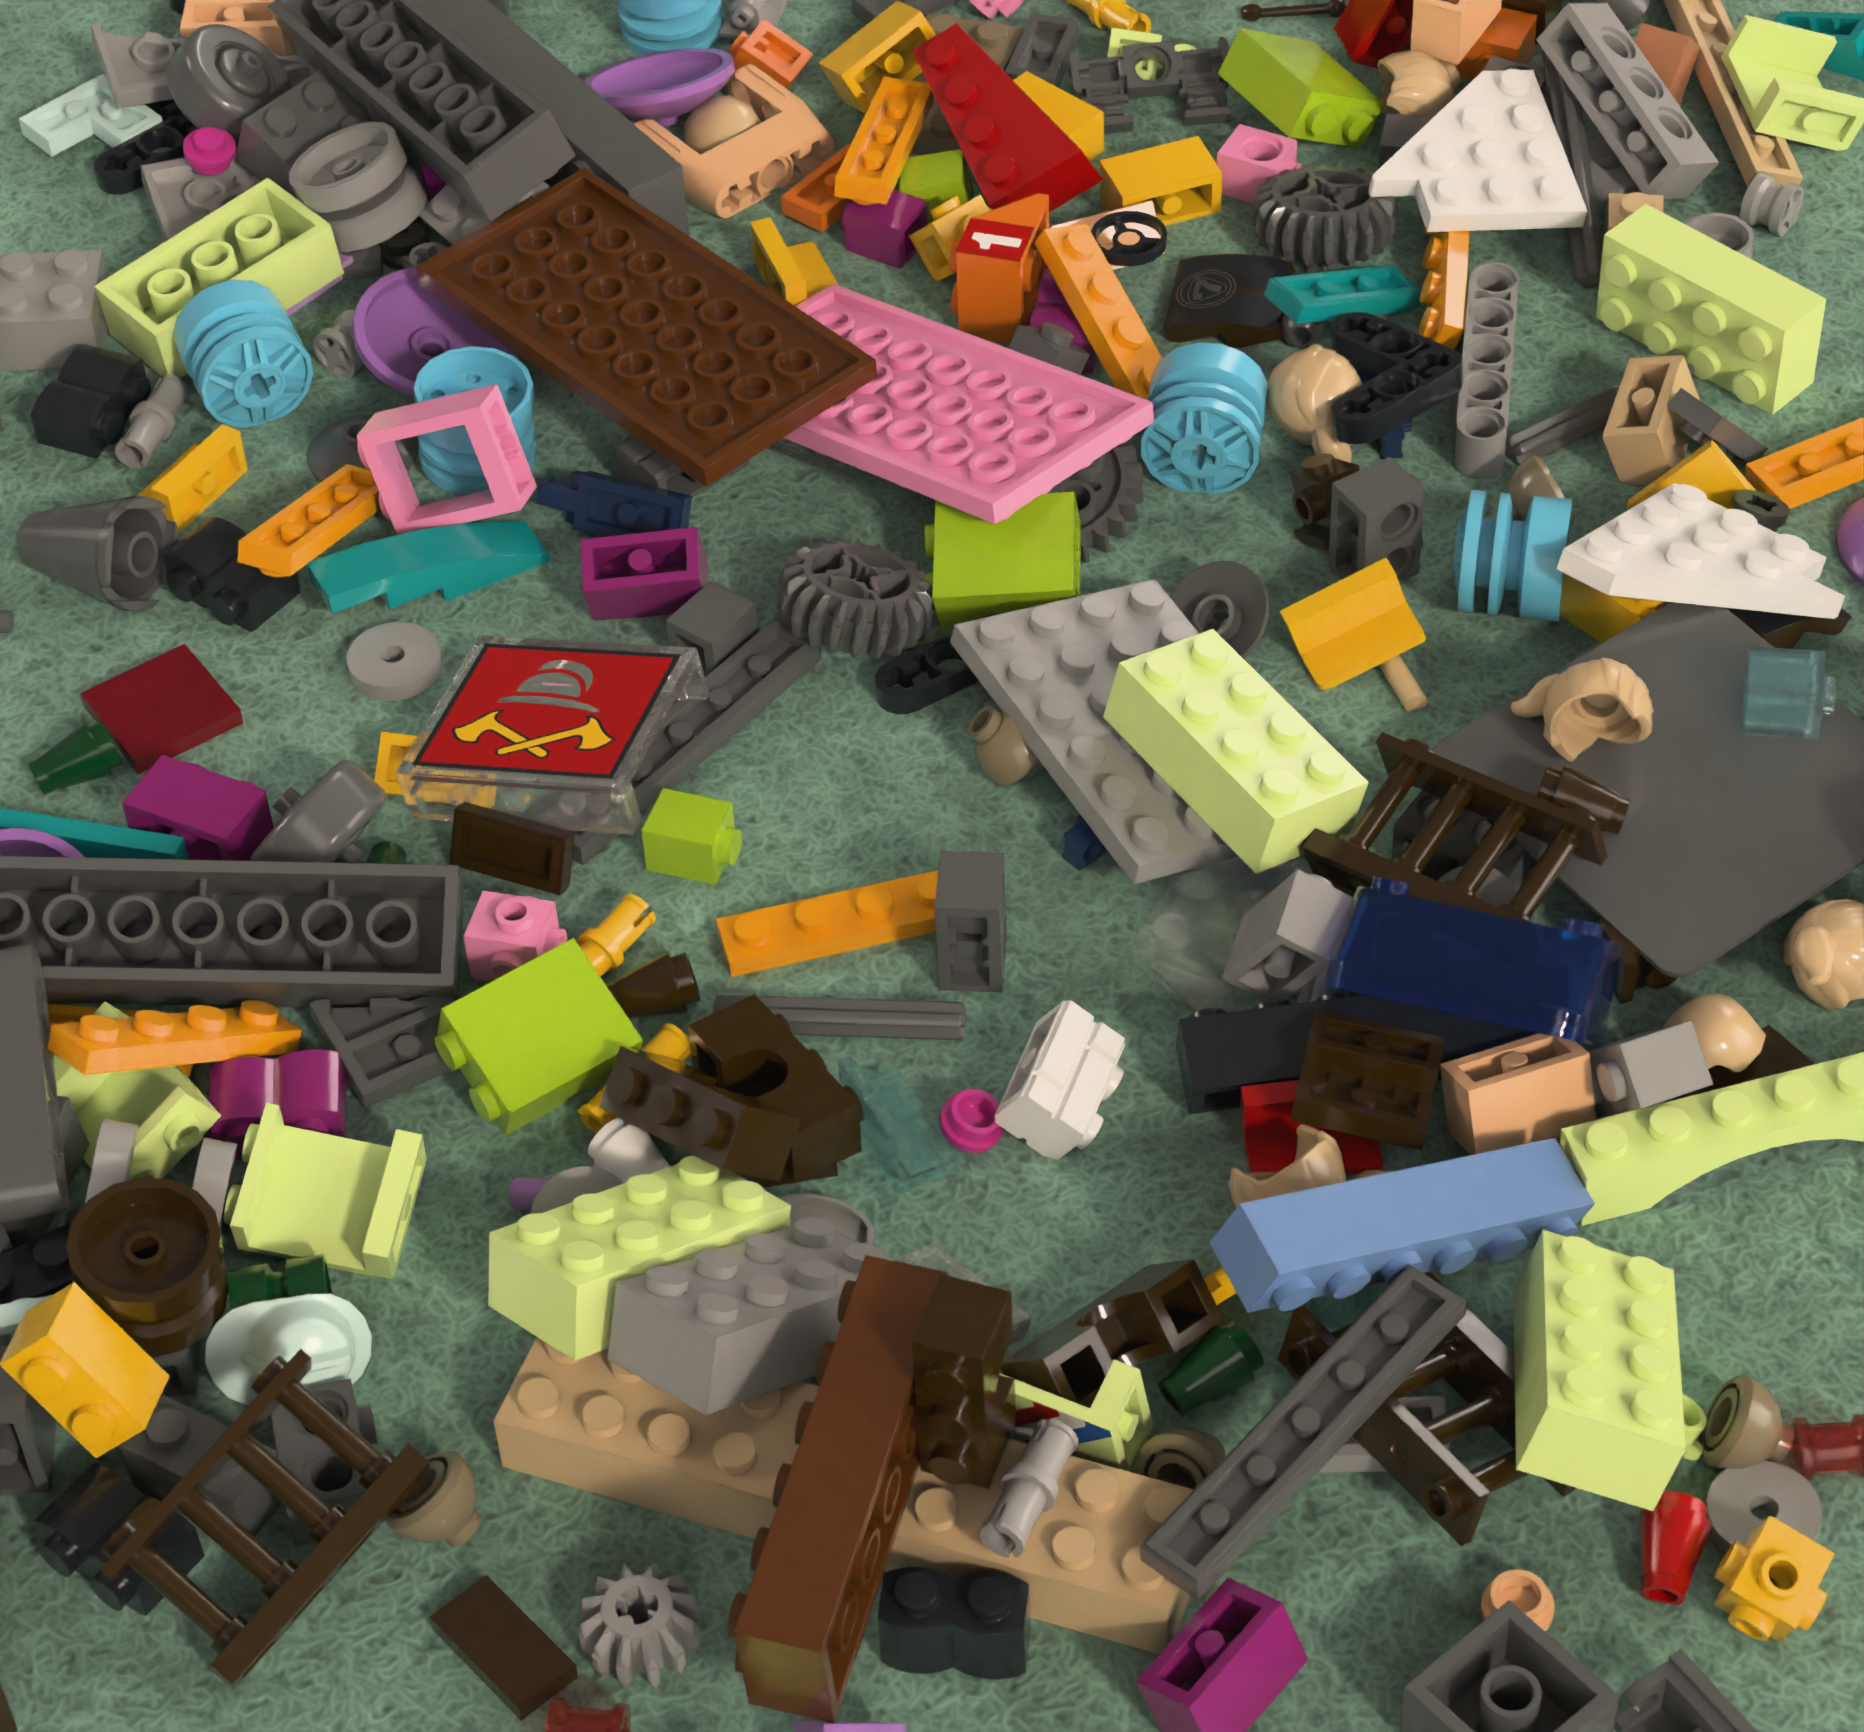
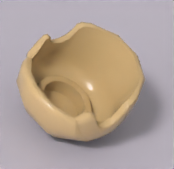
M730 95L718 96L698 106L688 116L684 124L683 137L685 144L701 155L760 124L761 121L751 104Z
M1720 993L1703 994L1689 1000L1677 1008L1663 1026L1667 1027L1692 1020L1708 1069L1715 1065H1721L1733 1072H1740L1748 1067L1761 1052L1766 1037L1756 1021L1739 1002L1730 996Z

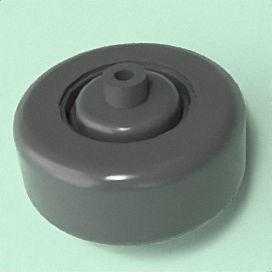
M223 24L204 25L193 31L173 54L167 68V81L171 95L185 117L198 129L215 127L219 130L227 131L235 139L236 147H238L243 120L292 88L284 67L264 44L240 29Z
M343 760L337 763L302 796L294 788L290 787L272 806L283 817L257 847L250 861L357 863L364 855V852L354 843L385 805L387 800L385 790L356 763L350 760Z

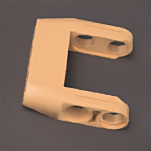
M746 64L736 69L729 79L727 87L730 96L751 104L761 123L701 155L653 119H640L633 123L682 165L686 203L723 219H727L772 195L769 191L777 187L783 189L807 176L833 156L835 148L833 137L805 102L752 64Z

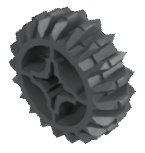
M1323 163L1319 167L1311 168L1302 165L1299 170L1285 169L1281 172L1280 176L1273 175L1268 177L1266 183L1258 187L1254 207L1252 208V225L1255 226V236L1258 237L1259 246L1269 249V254L1272 256H1285V260L1291 263L1295 261L1305 262L1307 267L1313 263L1324 264L1327 268L1330 264L1337 263L1349 266L1353 260L1368 261L1370 255H1379L1384 252L1386 246L1392 244L1393 234L1396 231V223L1398 221L1396 196L1370 197L1368 191L1373 174L1365 175L1364 170L1361 168L1345 169L1342 164L1337 167H1326Z
M838 538L834 539L832 544L814 541L811 547L797 548L795 555L787 557L786 565L781 571L776 598H778L777 609L782 612L781 622L792 627L793 635L808 637L809 643L813 647L823 645L830 648L832 654L841 651L850 653L853 658H856L858 654L869 655L873 659H879L882 653L895 657L899 656L902 650H914L918 641L925 640L927 630L931 627L935 607L932 599L933 586L923 580V576L928 573L919 570V563L914 560H903L902 553L899 551H885L881 549L880 544L875 546L864 545L859 539L855 543H844Z

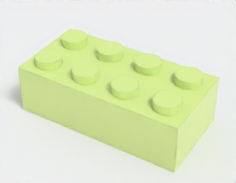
M266 178L96 284L94 288L110 335L137 357L143 359L148 366L162 377L169 374L182 378L188 373L176 352L173 338L177 316L191 298L208 286L228 280H252L269 288L279 299L286 311L343 275L344 270L331 224L272 180Z
M1648 204L1643 205L1604 234L1596 318L1602 321L1609 329L1628 335L1646 345L1654 354L1664 356L1684 355L1687 364L1692 365L1695 376L1719 385L1735 394L1742 402L1749 405L1753 404L1771 415L1775 414L1813 383L1826 298Z
M1214 629L1119 662L1103 718L1256 874L1305 855L1302 847L1315 828L1339 837L1341 834H1349L1353 828L1369 782Z
M694 1155L688 1156L680 1160L679 1164L651 1174L633 1176L624 1184L596 1194L580 1195L569 1204L544 1213L525 1215L514 1224L489 1232L488 1306L572 1360L577 1361L609 1348L617 1282L647 1273L648 1269L654 1266H669L696 1257L703 1250L721 1249L745 1241L752 1234L770 1233L790 1226L791 1205L765 1191L758 1183L748 1181L734 1172L722 1170Z
M1542 1230L1513 1291L1516 1470L1654 1511L1686 1450L1674 1270L1663 1267L1646 1257H1631L1595 1246L1590 1241L1581 1237H1566Z

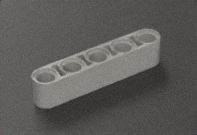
M1498 262L1478 265L1471 271L1469 276L1462 352L1464 383L1458 395L1453 462L1454 467L1460 474L1473 479H1488L1496 476L1502 471L1505 461L1519 276L1514 268Z

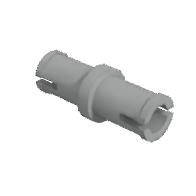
M169 374L164 375L163 379L159 377L146 401H141L135 406L130 415L131 425L115 448L117 458L125 466L133 469H141L142 465L146 467L161 440L165 441L170 437L175 428V416L189 397V389L183 380Z
M1045 1419L1038 1421L1019 1461L1012 1463L1006 1468L1000 1482L1002 1494L989 1519L980 1530L982 1542L995 1554L1009 1558L1012 1552L1014 1557H1019L1026 1548V1542L1040 1514L1047 1512L1053 1507L1059 1494L1057 1481L1071 1454L1075 1452L1079 1441L1076 1433L1065 1423L1056 1419H1050L1048 1424Z

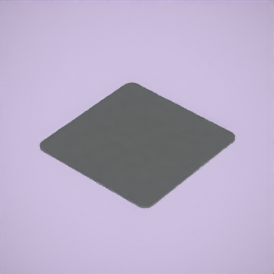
M1670 602L1551 674H1560L1572 665L1600 658L1613 659L1621 664H1626L1646 684L1653 705L1652 732L1645 740L1635 744L1618 745L1598 737L1594 744L1579 754L1573 762L1568 761L1543 736L1545 723L1543 715L1524 718L1516 716L1511 710L1512 702L1527 696L1535 686L1534 684L1441 740L1433 748V752L1436 755L1534 796H1537L1547 765L1563 769L1564 764L1619 793L1620 796L1629 798V807L1619 834L1608 831L1601 832L1607 852V858L1600 866L1573 854L1557 877V880L1600 919H1604L1640 951V955L1662 974L1670 977L1682 978L1696 973L1864 864V721L1724 607ZM1518 831L1513 839L1536 861H1538L1548 846V843Z

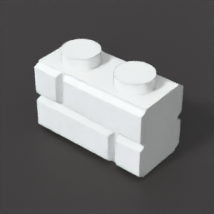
M1063 1000L1036 1022L994 1115L996 1124L1018 1139L1025 1138L1027 1140L1026 1145L1042 1156L1057 1160L1074 1147L1083 1150L1093 1141L1103 1124V1117L1096 1113L1100 1102L1105 1101L1115 1091L1124 1074V1070L1117 1063L1125 1046V1038L1104 1023H1095L1093 1015L1071 1000Z

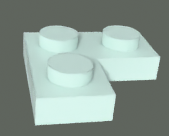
M103 74L19 118L23 136L51 157L93 134L114 148L163 121L162 116L145 104L117 109L106 77Z

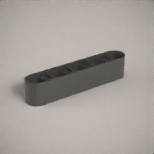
M32 942L0 949V1225L67 1210L69 1207L53 1053L47 1049L50 1036V1022L46 986L40 958Z

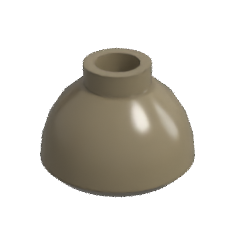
M1534 455L1523 461L1515 470L1507 492L1511 495L1514 521H1525L1533 496L1565 499L1541 457ZM1573 512L1571 513L1570 526L1573 525L1575 518Z
M985 706L973 717L968 728V734L975 739V753L980 767L996 785L1006 786L1016 783L1029 774L1037 765L1039 759L1022 738L1014 720L1001 709L996 710L991 706Z
M1740 1374L1728 1380L1716 1393L1706 1412L1707 1424L1700 1434L1699 1441L1704 1448L1702 1457L1706 1465L1720 1470L1747 1468L1758 1465L1766 1460L1780 1463L1786 1457L1792 1445L1794 1427L1783 1421L1778 1403L1765 1386L1747 1374Z
M1189 1428L1166 1430L1156 1434L1142 1445L1136 1456L1135 1473L1195 1489L1226 1457L1225 1450L1221 1442L1209 1433Z
M438 1452L426 1457L430 1461L429 1471L386 1518V1523L399 1535L412 1541L434 1543L445 1540L451 1547H457L468 1541L481 1524V1515L475 1510L477 1499L476 1484L469 1465L458 1452Z

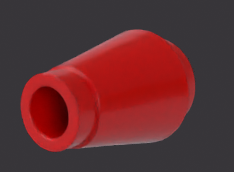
M1664 1491L1654 1511L1644 1508L1640 1511L1643 1582L1641 1594L1647 1600L1680 1605L1685 1601L1686 1591L1689 1588L1712 1528L1711 1522L1706 1517L1707 1506L1700 1499L1682 1492Z

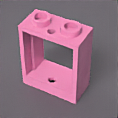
M497 384L374 413L357 434L359 457L363 465L370 469L379 490L381 511L388 520H391L397 535L421 529L463 524L521 511L537 488ZM465 425L489 490L420 505L395 441Z

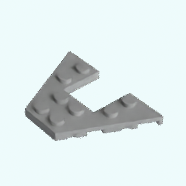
M91 24L92 40L117 109L173 99L167 81V68L171 57L187 39L186 37L168 39L159 33L146 31L144 38L102 32V24ZM271 51L287 72L292 88L317 72L300 55L281 56ZM236 156L225 172L211 176L196 172L185 158L141 166L142 182L164 242L261 182Z

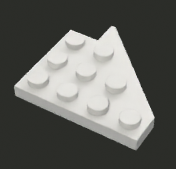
M1533 70L1482 71L1372 175L1368 191L1370 197L1415 196L1427 232L1583 227L1587 215L1586 205Z
M1674 483L1566 546L1562 550L1557 570L1610 596L1828 619L1838 617L1845 599V595L1815 581L1820 578L1827 557L1809 549L1806 541L1794 535L1778 534L1758 524L1757 519L1750 513L1739 509H1727L1707 499L1706 494L1702 490L1686 484Z

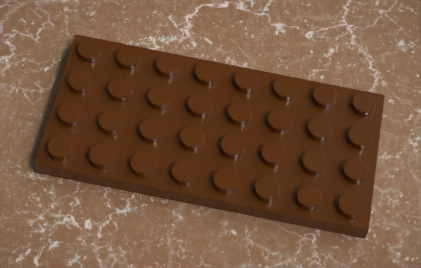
M585 167L416 266L418 282L421 286L706 487L877 377L876 359Z

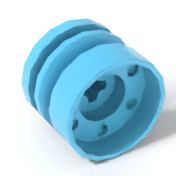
M617 0L622 39L634 52L647 55L677 49L710 48L720 38L719 32L724 24L722 0Z
M228 280L211 285L191 298L177 316L173 332L176 352L187 373L193 379L194 387L200 394L205 408L217 421L234 428H248L286 416L297 408L309 392L314 374L310 354L302 344L298 333L293 329L292 322L283 305L269 288L252 280Z
M1197 342L1178 347L1160 359L1151 376L1148 400L1153 403L1154 422L1142 429L1141 457L1149 472L1165 486L1177 491L1219 494L1233 491L1250 479L1259 463L1262 427L1264 425L1267 405L1268 382L1260 366L1244 352L1218 343Z
M469 346L448 350L430 359L417 374L414 386L415 403L497 384L529 467L532 470L537 451L535 442L536 430L533 422L535 411L534 388L528 368L515 356L487 347ZM465 425L417 436L419 460L423 473L438 488L459 496L489 490Z
M1471 490L1469 504L1458 523L1454 553L1453 579L1458 596V612H1474L1477 587L1489 588L1488 615L1497 616L1505 590L1517 591L1520 618L1559 622L1563 572L1557 570L1562 550L1568 546L1572 499L1533 496L1525 521H1514L1510 493H1501L1497 519L1485 518L1487 492Z

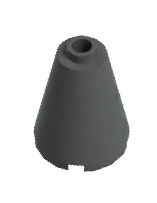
M131 496L33 512L25 518L19 528L17 547L22 561L27 566L125 611L142 612L154 608L160 601L149 599L160 585L168 586L163 554L179 543L180 538L176 523L174 521H167L163 511L160 509L166 508L161 501L143 496Z

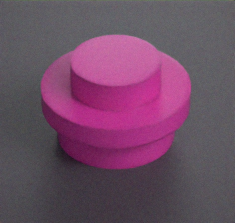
M215 127L199 128L186 136L183 142L184 157L196 172L210 176L218 175L225 172L236 156V142L233 136L225 130H219Z
M966 1089L951 1096L946 1100L939 1114L938 1122L941 1133L950 1144L962 1151L981 1153L990 1150L998 1143L1004 1130L995 1123L994 1115L999 1106L998 1101L989 1093L979 1089Z

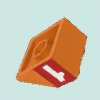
M1038 193L970 218L962 238L954 239L950 250L949 269L951 272L957 273V282L952 291L950 309L952 314L958 315V330L984 340L1010 344L1018 325L1029 326L1032 311L1037 302L1041 277L1047 266L1034 242L1044 229H1049V195Z

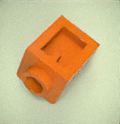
M765 19L751 35L742 31L728 51L733 57L735 70L746 64H752L786 89H789L803 73L814 55Z

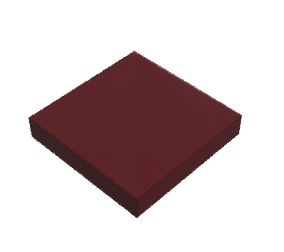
M185 644L80 693L84 708L96 723L102 720L114 745L138 775L151 769L161 755L173 758L243 724L241 709Z

